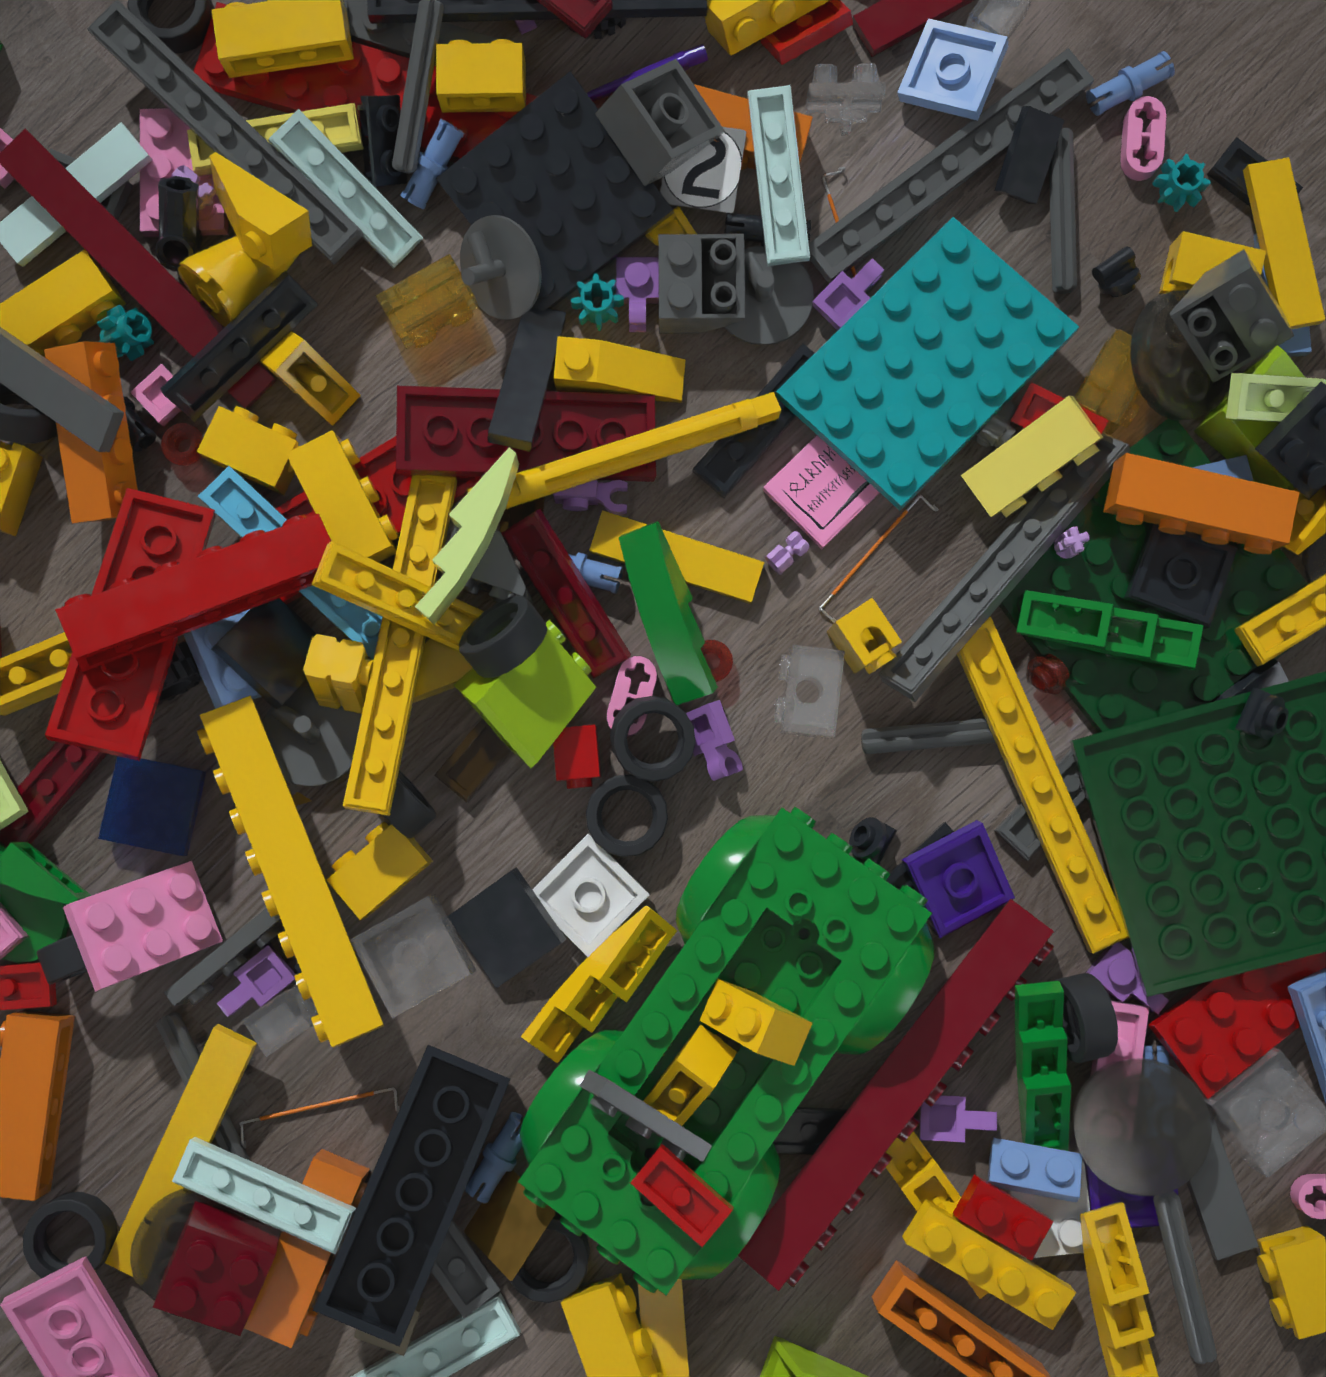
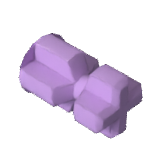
M185 165L178 167L171 175V177L190 178L196 184H199L200 177ZM208 183L199 186L200 210L206 205L211 206L213 203L212 198L216 194V190Z
M1077 526L1071 527L1055 540L1054 549L1060 557L1065 559L1072 558L1084 550L1083 544L1090 540L1089 534L1087 532L1079 534Z
M797 531L792 532L787 537L786 542L788 546L784 548L778 545L768 555L764 556L768 564L779 575L793 564V554L802 556L809 549V543Z

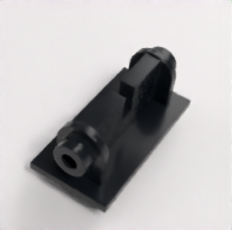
M400 95L361 96V105H357V110L360 112L361 135L368 136L369 145H363L365 169L363 176L368 177V181L374 187L405 184L406 173L397 171L392 167L401 113Z

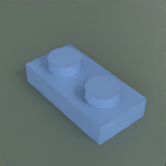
M993 1138L990 1148L987 1182L1000 1189L1077 1203L1080 1198L1083 1154Z

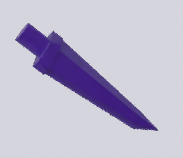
M701 44L688 50L674 53L668 58L593 89L587 95L592 101L610 96L621 84L674 59H677L684 71H686L690 67L708 61L705 47Z

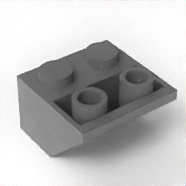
M658 234L659 334L704 333L745 321L744 234Z
M1245 249L1204 273L1170 312L1171 318L1213 383L1270 351L1275 346L1294 337L1286 316Z
M456 525L450 539L459 531ZM496 530L488 549L462 591L477 596L479 589L488 592L490 597L494 598L493 602L495 603L510 597L522 596L527 598L532 604L533 599L509 546L501 532Z

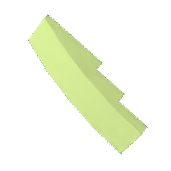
M510 447L449 513L452 522L459 528V531L432 560L437 569L443 573V576L415 606L434 625L468 582L488 549L506 509L519 467L516 452Z

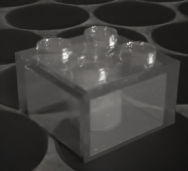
M436 894L427 896L350 939L392 1019L477 971L454 927L447 918Z
M1276 1048L1268 1051L1209 1099L1201 1098L1198 1094L1194 1096L1207 1114L1215 1119L1218 1128L1247 1165L1267 1178L1326 1132V1107L1282 1051Z

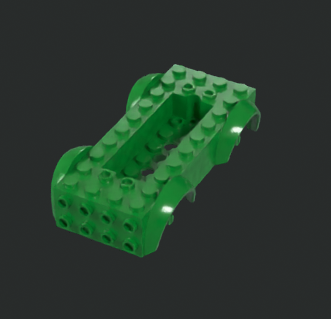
M795 806L790 813L781 808L777 815L748 816L728 829L714 844L691 876L676 910L675 921L685 944L626 1029L624 1031L604 1030L595 1033L578 1045L559 1064L541 1087L522 1122L520 1140L529 1165L518 1183L525 1187L524 1195L541 1208H545L548 1205L561 1215L559 1220L562 1225L575 1235L582 1236L583 1233L588 1235L598 1243L596 1249L604 1258L616 1265L620 1261L635 1272L633 1275L634 1279L643 1288L652 1293L659 1290L667 1296L678 1279H712L738 1256L762 1221L777 1187L780 1159L773 1144L774 1140L835 1053L861 1055L873 1049L890 1034L908 1012L920 993L934 960L935 947L926 923L932 913L924 908L928 900L907 885L902 886L899 890L886 880L890 873L868 858L864 864L849 855L853 847L831 832L826 839L813 830L816 821ZM718 978L767 998L812 1022V1026L795 1066L757 1054L741 1045L716 1087L682 1125V1127L712 1145L703 1162L689 1154H686L682 1162L734 1207L730 1215L705 1245L701 1247L630 1184L632 1179L657 1151L663 1139L652 1133L648 1140L625 1126L629 1117L617 1111L613 1118L590 1104L594 1095L579 1085L587 1071L591 1070L643 1101L700 1025L715 1035L719 1033L700 1021Z

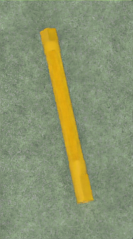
M774 392L516 473L506 509L757 428L758 425L778 419L781 408Z

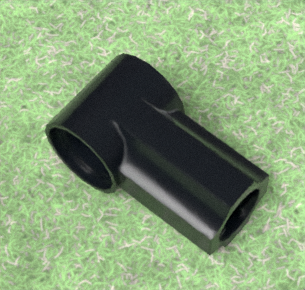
M180 176L161 178L158 184L159 240L156 244L155 253L161 265L175 272L178 271V267L181 266L179 264L185 258L198 253L203 239L199 229V184L194 183L190 178ZM171 240L183 243L187 249L177 247Z

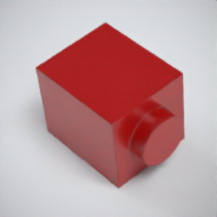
M594 724L565 727L553 742L556 781H566L567 789L593 787L592 779L601 778L597 726Z

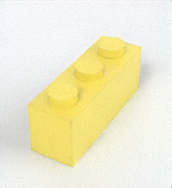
M1069 395L963 473L961 477L990 517L1002 512L1005 518H1007L1027 503L1023 496L1037 486L1043 492L1063 477L1059 472L1062 467L1072 460L1079 466L1100 450L1095 444L1103 439V436L1075 398Z

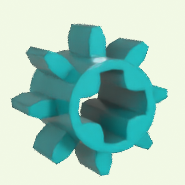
M1185 154L1177 164L1173 160L1167 159L1161 167L1163 174L1158 175L1152 183L1154 187L1159 188L1160 198L1157 202L1159 204L1165 202L1173 206L1174 212H1178L1186 201L1190 206L1195 207L1202 199L1200 192H1203L1211 183L1210 180L1204 178L1203 168L1206 164L1190 160L1188 154Z
M594 273L592 281L586 284L578 281L577 289L581 297L572 298L571 306L576 310L583 309L579 315V324L583 325L590 321L596 324L598 331H601L602 323L607 322L609 319L617 323L618 314L614 307L624 305V296L613 295L616 290V280L612 279L606 283L599 280L598 274ZM594 297H602V307H593Z
M117 305L107 311V317L97 322V325L101 328L99 342L115 343L117 358L126 354L129 360L133 361L144 355L145 348L154 344V341L150 338L152 324L138 311L137 307L125 312L121 305Z

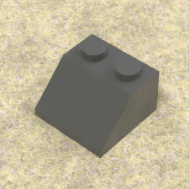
M677 59L621 84L595 113L644 186L671 173L725 132Z

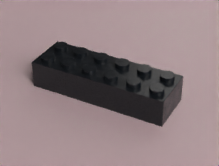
M427 1045L313 1311L400 1347L510 1083V1078Z

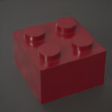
M195 1201L160 1282L153 1308L241 1336L276 1256L280 1230Z

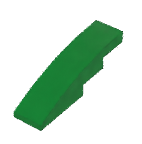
M656 521L621 535L619 541L642 623L675 705L713 694L718 686L701 651V647L706 642L688 605L693 597L659 522Z
M1025 590L1016 632L1017 634L1100 653L1195 670L1204 625L1159 618L1158 614L1114 608L1113 604Z
M0 842L1 884L32 896L66 905L92 896L29 842H11L8 847Z
M1060 981L1015 985L1016 1067L1022 1143L1068 1151L1071 1083L1066 1073L1068 1038L1063 1029L1064 990Z

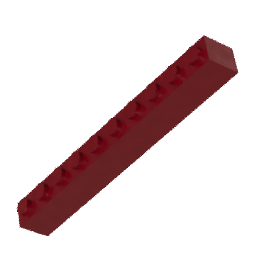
M1012 899L1004 906L761 1221L748 1243L738 1254L744 1262L778 1291L786 1282L792 1288L795 1287L810 1267L803 1261L813 1246L820 1251L824 1249L837 1232V1229L831 1224L841 1210L850 1215L865 1195L858 1187L869 1173L876 1179L879 1177L893 1158L886 1151L894 1140L898 1138L905 1143L920 1123L914 1117L920 1106L924 1102L930 1107L934 1105L947 1088L940 1081L950 1067L954 1068L957 1072L960 1071L974 1052V1050L967 1046L977 1032L986 1037L1001 1017L994 1010L1002 999L1006 997L1012 1002L1015 999V985H1022L1028 982L1021 976L1028 965L1032 962L1039 967L1054 948V945L1048 942L1054 931Z

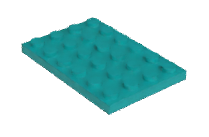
M952 217L776 391V398L900 511L1077 333L1079 326L957 219Z

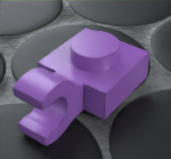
M616 257V295L624 296V304H629V332H646V304H659L658 257Z
M872 258L852 280L842 271L813 300L812 306L835 329L839 330L870 299L865 292L870 290L881 279L884 269Z
M597 480L554 493L553 496L555 503L563 504V509L586 511L588 510V505H598V503H601L609 513L623 515L627 513V505L614 504L610 498L616 491H628V483L622 480L597 483Z
M720 700L687 712L686 714L694 726L696 743L693 754L696 756L704 753L707 770L711 779L715 781L742 771L743 767L739 756L726 745L735 741Z
M1120 942L1107 947L1086 971L1087 974L1095 976L1102 983L1105 990L1119 1002L1123 1003L1129 995H1132L1141 1005L1148 1007L1150 1012L1154 1011L1156 1014H1159L1169 1002L1162 994L1149 997L1144 994L1133 954Z
M272 944L267 945L233 973L241 984L222 998L217 1005L227 1017L236 1013L252 998L262 1007L294 982V975L296 974Z
M941 1095L932 1107L928 1106L925 1102L921 1105L920 1140L965 1143V1129L997 1131V1112L965 1110L966 1097Z

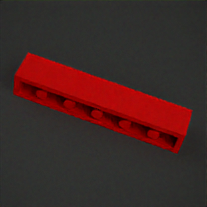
M319 513L309 517L297 515L286 520L282 527L268 532L264 530L250 532L243 536L238 543L224 548L222 546L209 547L201 551L197 558L183 563L177 561L165 563L157 567L153 574L137 580L132 577L118 580L109 587V590L93 596L90 594L74 596L67 600L64 606L55 609L75 659L82 672L312 586L311 584L325 548L331 542V539Z

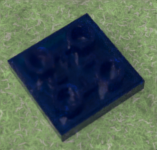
M117 756L98 839L179 856H187L207 771L144 758L137 761Z

